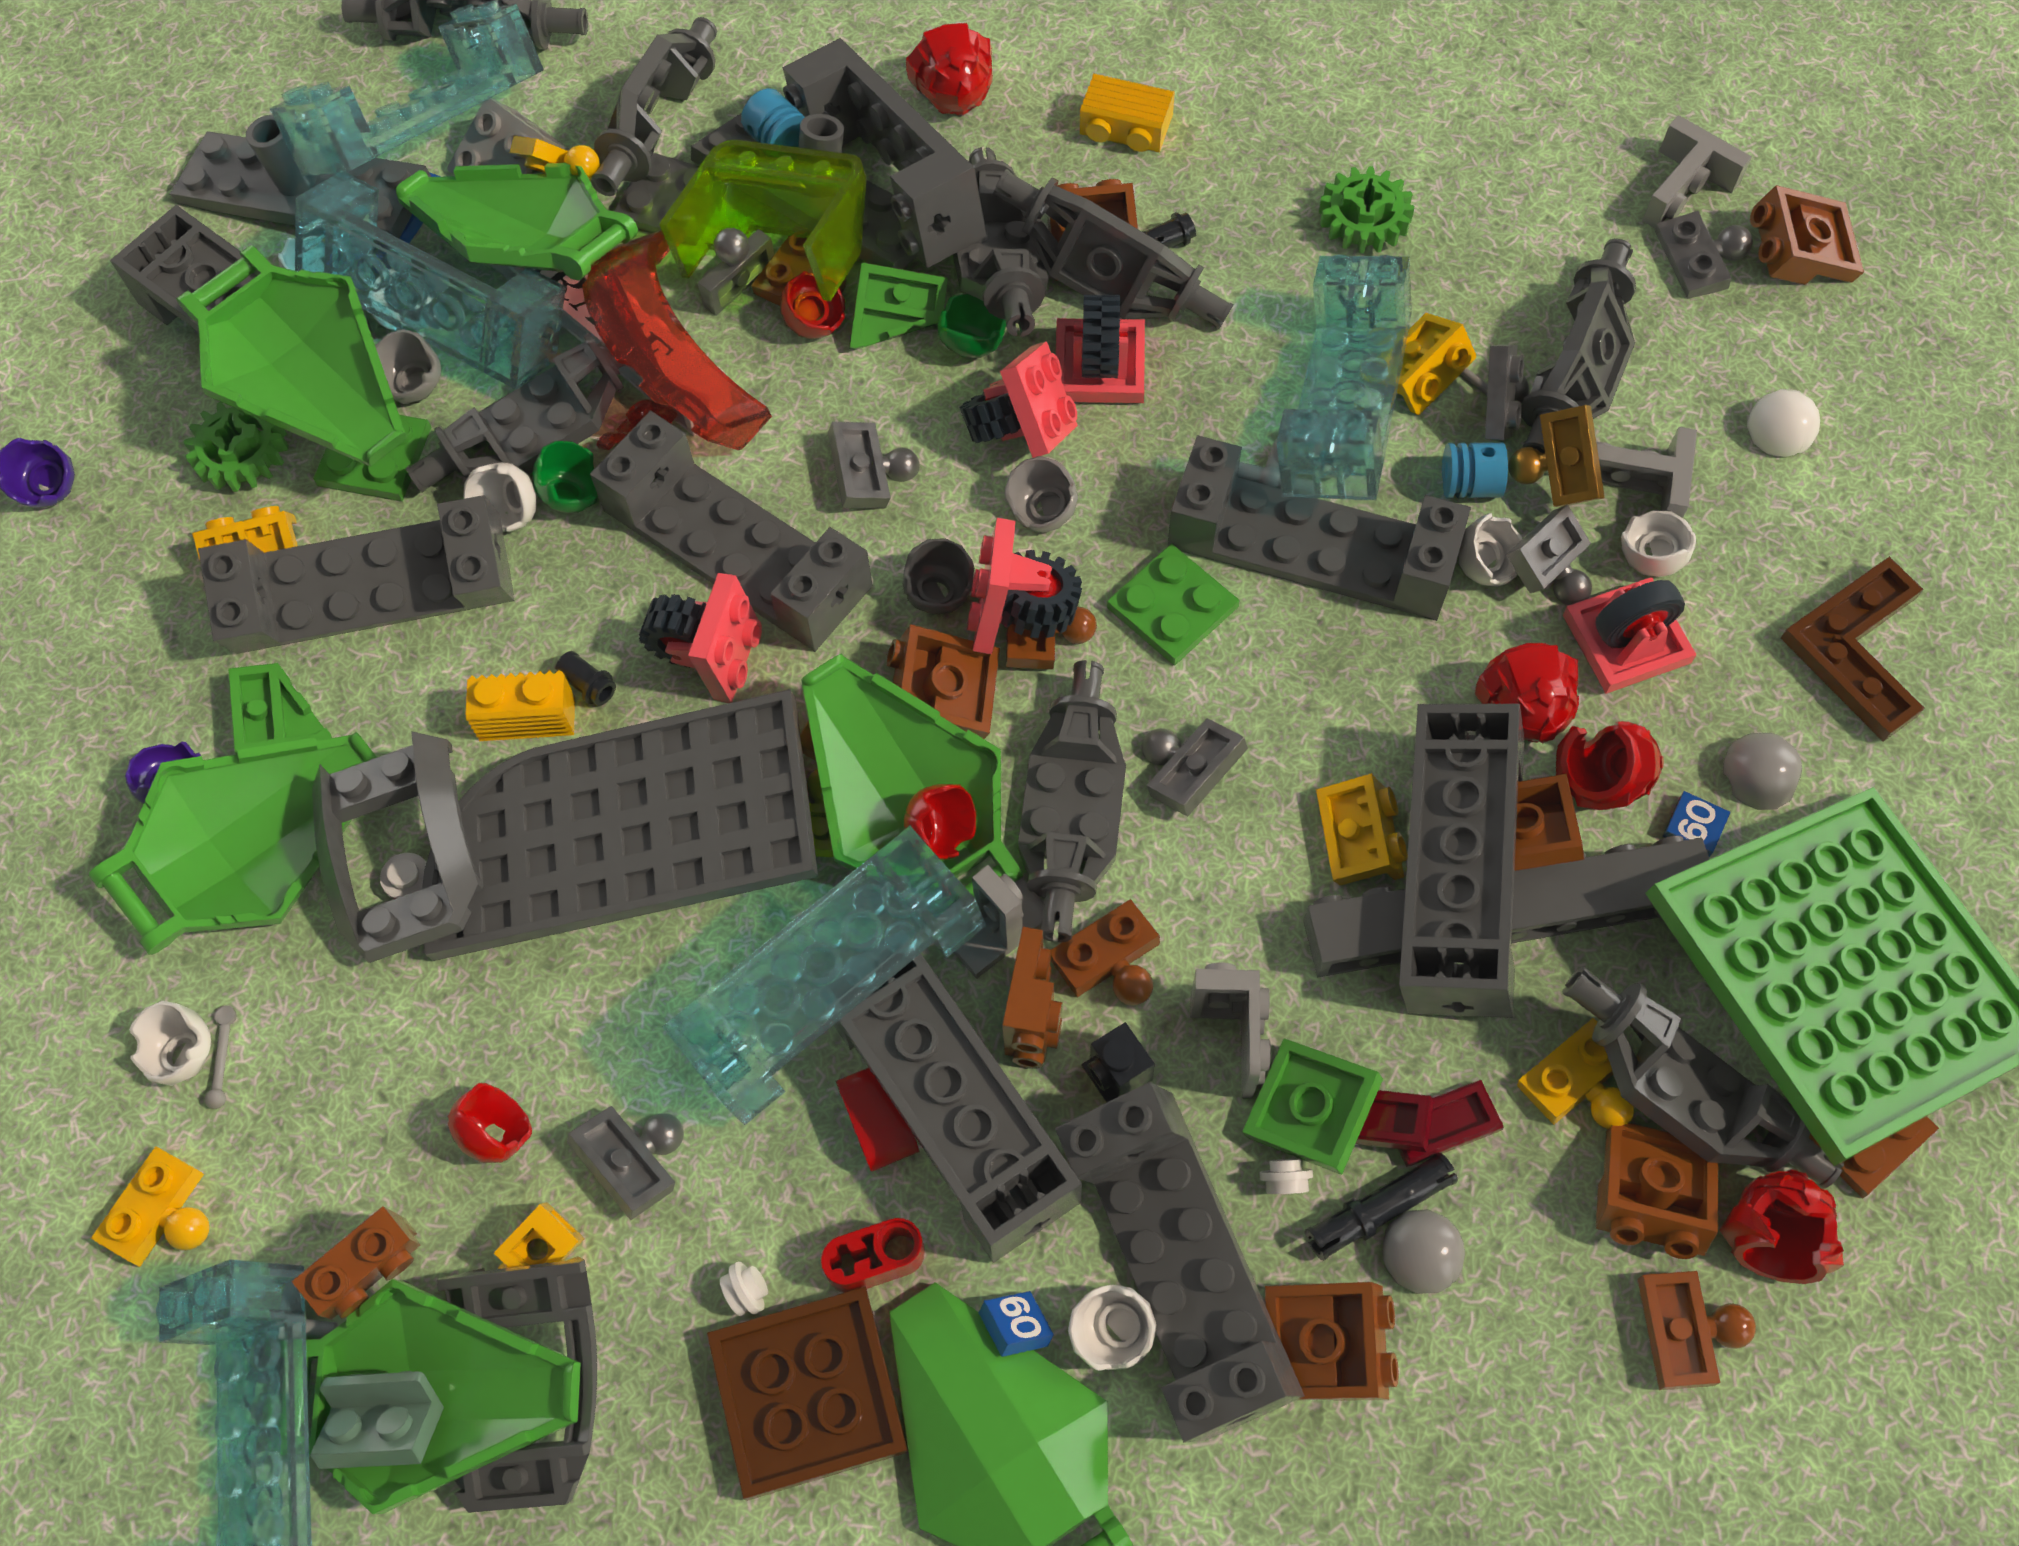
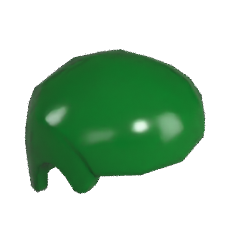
M969 294L950 297L938 321V335L941 342L948 349L962 357L982 358L996 351L1002 342L1006 329L1005 319H999L990 314L982 300Z
M553 441L542 447L533 467L532 483L537 495L545 505L561 513H579L597 502L598 495L590 473L595 469L593 453L572 441Z

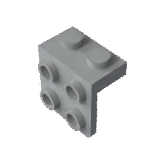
M1211 963L1206 965L1205 969L1195 970L1190 996V1018L1241 1019L1242 1098L1252 1099L1256 1086L1265 1083V1071H1269L1270 1040L1260 1039V1035L1264 1034L1265 1020L1269 1019V988H1260V970H1236V966L1230 963Z

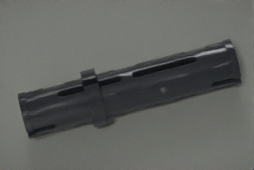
M1438 1152L1429 1160L1359 1200L1352 1197L1343 1203L1342 1210L1315 1226L1305 1229L1306 1238L1309 1240L1311 1238L1314 1239L1308 1242L1316 1256L1324 1261L1330 1255L1359 1238H1363L1365 1241L1376 1235V1228L1448 1186L1456 1184L1458 1182L1457 1174H1448L1455 1170L1445 1155Z

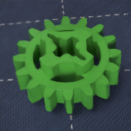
M1373 166L1368 167L1366 174H1360L1356 167H1352L1348 178L1341 173H1337L1334 184L1327 183L1325 185L1324 195L1321 196L1319 214H1322L1320 225L1322 228L1330 227L1328 235L1330 240L1337 239L1338 237L1343 238L1342 248L1347 249L1353 243L1358 245L1359 253H1364L1367 245H1372L1377 253L1382 252L1385 241L1394 247L1397 245L1399 235H1407L1415 207L1411 205L1412 192H1402L1404 186L1402 179L1391 182L1389 180L1390 171L1388 170L1383 172L1381 176L1375 175Z
M222 402L217 403V412L212 415L206 411L200 413L204 420L202 425L190 424L189 429L195 437L184 440V445L189 450L185 457L201 481L204 483L210 481L217 490H220L226 482L233 492H238L241 482L247 481L252 488L257 487L256 477L262 475L268 479L272 478L273 475L269 467L271 465L282 466L284 460L279 452L289 449V445L284 439V436L287 435L285 429L234 407L226 408Z

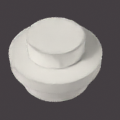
M401 853L389 859L383 866L380 874V883L383 890L393 899L422 890L426 861L415 853Z
M1301 1159L1270 1160V1170L1259 1172L1260 1180L1266 1182V1194L1309 1192L1308 1179L1313 1178V1169H1302Z
M739 1261L729 1266V1273L720 1278V1286L731 1309L739 1316L747 1312L757 1314L762 1311L765 1306L763 1297L768 1294V1289L761 1273L756 1267L751 1266L747 1268Z

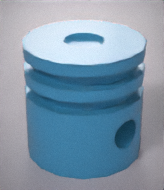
M766 88L758 91L750 97L741 113V124L744 130L778 161H789L798 156L800 123L805 116L777 90Z
M1447 443L1445 445L1442 459V479L1445 498H1453L1454 494L1457 498H1464L1466 494L1468 498H1502L1504 496L1508 477V456L1504 443H1470L1468 447L1466 443H1458L1457 447L1454 443Z

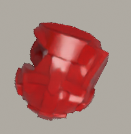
M967 23L945 24L923 33L922 40L906 57L908 79L919 93L927 97L940 113L964 115L976 106L982 105V101L986 98L993 79L991 41L980 33L969 29Z
M1525 643L1507 649L1493 658L1479 676L1475 687V696L1481 704H1520L1524 739L1544 744L1554 740L1558 734L1568 727L1572 719H1575L1579 707V696H1577L1578 659L1559 652L1557 645H1548L1546 643Z
M1615 722L1614 725L1600 730L1588 742L1584 738L1587 734L1585 728L1571 726L1569 732L1558 744L1556 751V775L1567 774L1571 795L1575 798L1577 807L1596 810L1627 807L1633 801L1645 795H1650L1664 767V756H1662L1657 741L1652 737L1650 730L1631 722Z
M1793 1169L1777 1171L1765 1176H1759L1745 1187L1741 1193L1742 1198L1738 1205L1731 1210L1719 1229L1731 1246V1253L1740 1265L1757 1275L1776 1281L1796 1284L1820 1282L1826 1274L1844 1266V1250L1837 1236V1211L1834 1197L1828 1190L1820 1188L1812 1179H1808L1806 1173Z

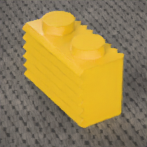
M1093 73L1090 86H1088L1080 108V134L1088 136L1095 142L1112 141L1128 145L1135 151L1151 150L1160 153L1173 116L1175 91Z
M549 670L545 675L541 671L536 675L529 672L526 676L521 672L517 676L510 673L507 677L502 673L498 677L491 674L486 678L481 675L477 679L472 675L467 679L466 721L471 725V729L474 730L479 741L574 735L575 696L564 673L560 670L555 674Z

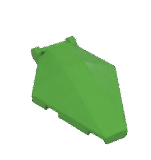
M547 163L544 167L546 173L522 174L519 164L456 166L453 170L455 176L428 177L425 171L419 170L396 187L399 203L469 262L564 272L570 279L579 281L590 273L592 264L619 243H628L638 233L637 225L629 215L607 210L598 199L597 192L592 187L582 166H576L578 175H572L570 165L567 163Z
M250 245L239 253L241 256L239 260L196 291L191 293L187 290L176 298L188 316L198 323L201 387L206 396L370 467L407 439L350 276L323 272L314 273L306 270L298 272L274 266L253 245ZM251 274L257 275L210 311L207 310L206 307Z
M843 654L833 657L802 678L801 681L835 863L919 900L927 915L940 932L953 924V917L975 904L973 883H969L942 902L938 899L935 892L983 862L987 857L990 856L996 866L992 869L999 877L1006 874L1014 882L1023 878L1021 869L1001 841V749L970 730H967V732L941 717L938 710L878 673L873 675L844 657ZM936 784H959L971 795L976 810L975 836L957 846L955 850L959 851V856L948 858L947 860L928 861L914 851L909 844L904 831L906 808L912 797L925 787Z
M355 732L353 735L316 741V737L239 749L235 755L203 760L202 756L163 762L159 766L146 796L145 803L138 815L137 823L124 849L96 865L89 872L88 876L98 888L104 887L141 935L142 938L139 943L149 955L158 953L169 946L177 937L188 932L281 924L320 867L315 842L312 786L319 765L321 764L329 774L377 757L362 737ZM352 820L342 823V832L345 831ZM132 867L134 868L141 881L170 919L160 925L123 878L124 872Z
M391 1279L361 1304L360 1308L348 1315L345 1322L321 1339L285 1340L283 1358H289L282 1435L281 1438H275L274 1456H310L332 1409L320 1391L324 1378L350 1376L353 1374L370 1375L400 1373L402 1371L422 1372L444 1406V1409L421 1464L327 1469L333 1474V1478L341 1483L372 1514H384L578 1422L581 1363L404 1281ZM312 1358H318L311 1438H304Z
M936 1282L889 1312L920 1530L954 1546H1051L1094 1516L1102 1532L1081 1546H1133L1128 1534L1108 1505V1401L1034 1350L1001 1357L978 1311Z

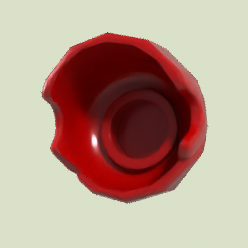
M803 271L785 285L781 294L780 312L786 326L798 336L808 339L823 338L832 334L844 321L845 299L839 286L825 275ZM819 281L828 283L833 289L832 295L825 296L819 293L816 289V283Z
M931 785L919 790L912 797L904 815V831L911 848L928 861L947 860L948 858L959 856V851L955 850L957 846L975 836L976 810L971 795L961 785Z
M478 1083L470 1091L463 1094L453 1104L447 1116L449 1120L448 1128L454 1142L465 1155L481 1163H502L518 1152L532 1134L528 1115L517 1101L503 1090L487 1083ZM495 1124L505 1130L502 1141L499 1142L485 1132V1128Z

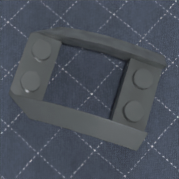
M411 731V746L329 774L321 764L319 765L312 786L315 842L320 871L338 933L368 963L462 931L472 913L468 905L474 893L483 890L482 881L477 876L463 827L456 778L450 768L449 753L453 752L452 744L448 739ZM419 796L428 839L442 882L359 911L347 866L342 823Z
M577 1256L567 1261L488 1271L482 1268L438 1279V1291L445 1290L447 1302L504 1328L563 1321L567 1357L581 1363L578 1422L565 1428L564 1441L530 1444L454 1480L461 1489L454 1494L468 1513L568 1504L574 1497L590 1453L597 1398L596 1331L585 1260Z

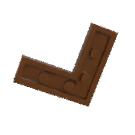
M1890 556L1791 625L1781 636V639L1882 742L1917 718L1925 709L1858 642L1862 637L1917 599L1924 590Z

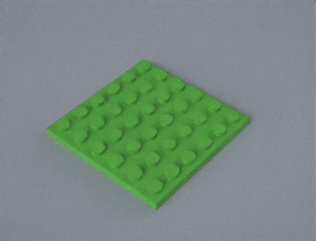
M1874 787L1655 883L1645 893L1833 1166L1842 1163L2019 1066L2018 976Z

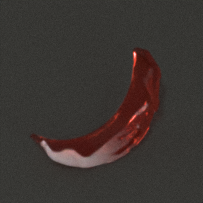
M679 227L663 229L630 240L626 244H618L591 265L588 279L582 285L588 313L594 319L595 328L602 341L618 363L632 367L642 377L643 381L639 387L655 403L674 408L693 422L692 432L708 442L735 450H742L769 421L772 415L767 406L737 385L702 351L682 326L663 293L656 265L663 260L681 238L682 233Z

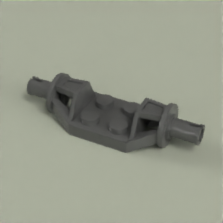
M342 0L341 4L342 16L345 22L377 23L381 36L387 41H395L397 35L431 37L436 9H440V14L449 17H464L465 10L479 11V16L483 18L498 19L499 35L507 41L535 43L538 49H548L552 33L581 34L586 36L589 25L588 13L585 8L552 7L551 0ZM520 16L531 21V29L518 28ZM412 18V22H401L402 20Z
M704 17L696 18L689 30L676 28L668 31L667 34H657L622 86L608 129L602 131L594 143V151L597 153L601 165L597 172L593 174L591 183L600 194L613 196L623 180L631 182L643 180L651 170V156L655 151L662 130L647 113L651 114L660 95L687 100L700 79H707L715 69L716 59L709 45L715 39L717 29L709 19Z
M979 147L971 152L969 162L975 169L986 237L953 254L960 291L982 300L990 314L999 319H1005L1007 331L1016 337V323H1018L1022 337L1030 334L1035 328V319L1032 313L1041 306L1045 297L1048 275L1030 235L1022 232L1027 220L1025 218L1026 213L1000 197L993 195L994 189L997 188L995 186L1006 169L1015 176H1017L1016 173L1005 162L996 160L994 151L987 147L985 151L987 159H985L982 147Z
M1006 169L995 186L997 188L994 189L993 195L1000 197L1026 213L1025 218L1027 220L1022 232L1030 235L1048 275L1083 296L1120 295V317L1122 319L1168 317L1174 321L1180 310L1184 312L1187 308L1220 329L1234 304L1225 301L1200 286L1201 281L1198 278L1205 267L1198 264L1196 269L1164 244L1090 200L1057 187L1059 181L1053 177L1045 187H1041L1039 190L1010 173L1011 171ZM1045 213L1065 228L1059 243L1041 220ZM1153 282L1177 292L1174 299L1146 294Z
M1610 239L1605 244L1601 259L1587 261L1577 269L1573 279L1575 286L1566 302L1575 322L1570 334L1566 336L1563 342V351L1558 360L1538 370L1531 393L1524 397L1521 405V417L1532 428L1522 448L1531 447L1541 453H1545L1540 421L1541 414L1589 405L1591 406L1594 419L1610 409L1635 345L1625 304L1632 299L1637 288L1635 278L1626 269L1633 249H1630L1631 244L1623 239Z
M635 324L633 328L604 346L601 342L596 344L590 333H587L583 336L586 342L552 359L556 365L480 412L474 407L446 429L441 425L434 428L440 439L438 443L440 448L411 466L405 467L409 476L423 493L427 488L454 471H457L459 474L462 472L467 479L475 468L494 463L513 464L529 475L533 472L534 464L543 446L553 441H572L579 444L599 431L616 390L619 391L624 388L617 376L620 374L618 369L653 349L642 330ZM598 367L602 377L586 399L577 385L592 370ZM488 441L497 454L469 459L463 450L475 444Z
M1087 660L1074 663L1071 695L1062 696L1052 701L1049 709L1050 719L1029 757L1018 838V851L1028 873L1026 883L1028 890L1035 892L1039 897L1045 898L1040 930H1043V939L1052 942L1055 922H1059L1058 942H1068L1072 939L1071 929L1075 902L1087 901L1095 896L1096 885L1116 860L1126 763L1114 727L1117 719L1116 709L1110 703L1099 699L1104 667L1095 661H1091L1089 679H1086ZM1044 856H1047V869L1044 870ZM1082 860H1086L1083 874H1080L1079 870Z
M1585 966L1575 971L1566 982V987L1562 991L1563 994L1572 998L1599 1019L1594 1028L1592 1039L1598 1046L1605 1047L1621 1097L1705 1161L1758 1166L1765 1172L1770 1173L1790 1163L1800 1172L1806 1173L1808 1178L1812 1179L1822 1189L1828 1188L1838 1179L1842 1172L1840 1168L1844 1167V1163L1833 1166L1821 1147L1809 1138L1810 1131L1792 1105L1769 1084L1755 1085L1678 1027L1681 1018L1646 997L1647 989L1642 984L1634 983L1618 994L1590 973L1589 969ZM1629 1025L1642 1041L1636 1056L1623 1033ZM1758 1124L1769 1130L1762 1143L1745 1139Z

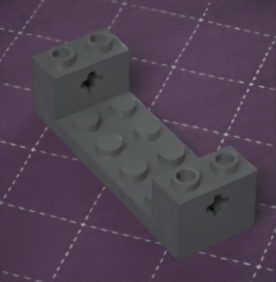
M841 38L782 67L787 83L783 87L785 98L805 117L812 114H826L837 118L844 127L842 145L861 137L866 144L871 143L878 150L881 158L887 165L892 164L899 171L890 176L894 193L890 201L901 224L902 230L898 232L899 241L909 256L915 255L929 268L986 237L974 166Z
M175 205L115 255L110 262L141 307L166 325H169L175 318L179 317L199 332L198 323L188 316L176 298L187 290L193 293L241 258L239 254L241 251L178 205ZM251 274L206 307L207 310L210 311L257 275Z
M652 411L590 473L604 512L712 584H714L718 573L736 575L746 596L749 598L754 612L814 652L818 650L873 586L866 549L831 527L825 531L817 542L809 539L694 464L686 433Z
M1197 435L1171 509L1168 546L1172 543L1185 553L1428 619L1438 620L1450 586L1471 507L1425 495L1417 522L1412 524L1239 478L1238 471L1242 447Z
M485 495L437 504L440 520L264 553L248 540L198 548L213 641L236 654L513 602L515 601L500 514Z
M1418 704L1399 981L1408 1014L1513 1018L1515 966L1511 949L1517 796L1518 782L1523 781L1525 741L1520 704ZM1467 731H1476V732H1475V735H1469V733H1468Z
M903 928L815 983L824 1012L850 1050L856 1048L961 1204L964 1221L993 1263L1081 1203V1181Z
M1148 1082L1056 1127L1055 1130L1071 1169L1078 1179L1095 1184L1138 1291L1150 1303L1157 1324L1155 1332L1175 1378L1174 1382L1161 1387L1183 1443L1209 1440L1305 1397L1173 1093L1152 1082Z

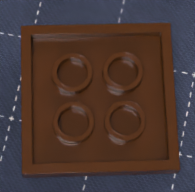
M866 1286L707 1332L741 1491L745 1501L908 1453Z

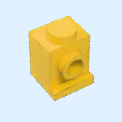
M548 1202L539 1204L494 1252L502 1261L497 1268L504 1269L564 1261L585 1238ZM534 1239H542L548 1246V1252L543 1259H535L530 1255L529 1246Z

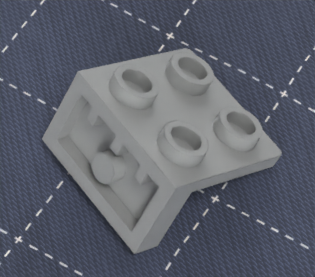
M486 96L447 169L455 176L453 170L456 166L519 164L522 174H531L532 169L524 166L525 158L509 153L513 136L537 138L569 151L570 149L517 110Z

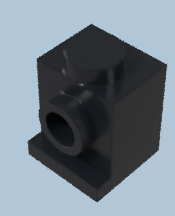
M1124 1022L1091 1043L1090 1059L1082 1063L1081 1066L1107 1103L1153 1080L1155 1063L1128 1024Z

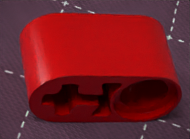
M869 1068L835 1081L871 1172L920 1152L915 1136Z
M893 1218L832 1239L822 1252L821 1265L831 1286L837 1291L845 1293L865 1286L868 1289L912 1274L921 1266L924 1260L925 1247L921 1233L914 1223L904 1218ZM905 1236L914 1242L911 1254L901 1260L889 1258L885 1254L888 1242L895 1237ZM873 1244L877 1259L881 1265L877 1268L873 1267L866 1247ZM845 1254H851L854 1261H858L854 1264L855 1273L850 1276H845L842 1269L838 1268L842 1265L841 1256Z

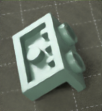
M418 1371L326 1377L321 1384L320 1391L332 1409L310 1456L319 1469L421 1464L444 1406L426 1376Z

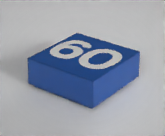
M1684 791L1676 804L1662 837L1682 836L1683 840L1702 837L1710 857L1716 848L1731 812Z
M1031 1291L984 1300L978 1312L1001 1357L1048 1347L1054 1336Z

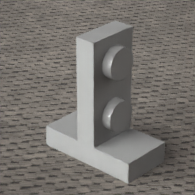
M1678 115L1669 125L1659 152L1678 162L1679 165L1652 195L1642 221L1655 228L1656 223L1663 222L1666 218L1678 217L1687 203L1688 197L1686 195L1689 191L1697 194L1707 180L1732 193L1741 183L1752 156Z
M1678 427L1667 449V456L1651 450L1638 451L1615 447L1605 442H1596L1602 483L1609 486L1662 495L1660 511H1672L1683 518L1689 507L1697 430Z
M989 865L972 877L975 914L944 938L947 946L976 979L1019 946L1022 927L1041 928L1044 908L1042 899L1035 892L1028 890L1023 878L1014 882L1006 874L999 877Z

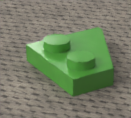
M861 263L849 349L857 350L937 325L940 314L944 311L948 278Z
M278 663L228 668L235 754H237L239 749L316 737V741L332 738L331 733L321 725L313 714L310 705L302 694L295 690L290 678Z

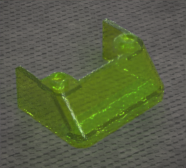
M728 140L716 145L709 152L661 220L659 226L682 278L688 279L694 273L709 250H714V240L723 229H739L746 235L747 239L753 231L758 229L766 233L807 238L803 247L823 300L831 301L861 253L867 177L861 159L853 154L744 140Z

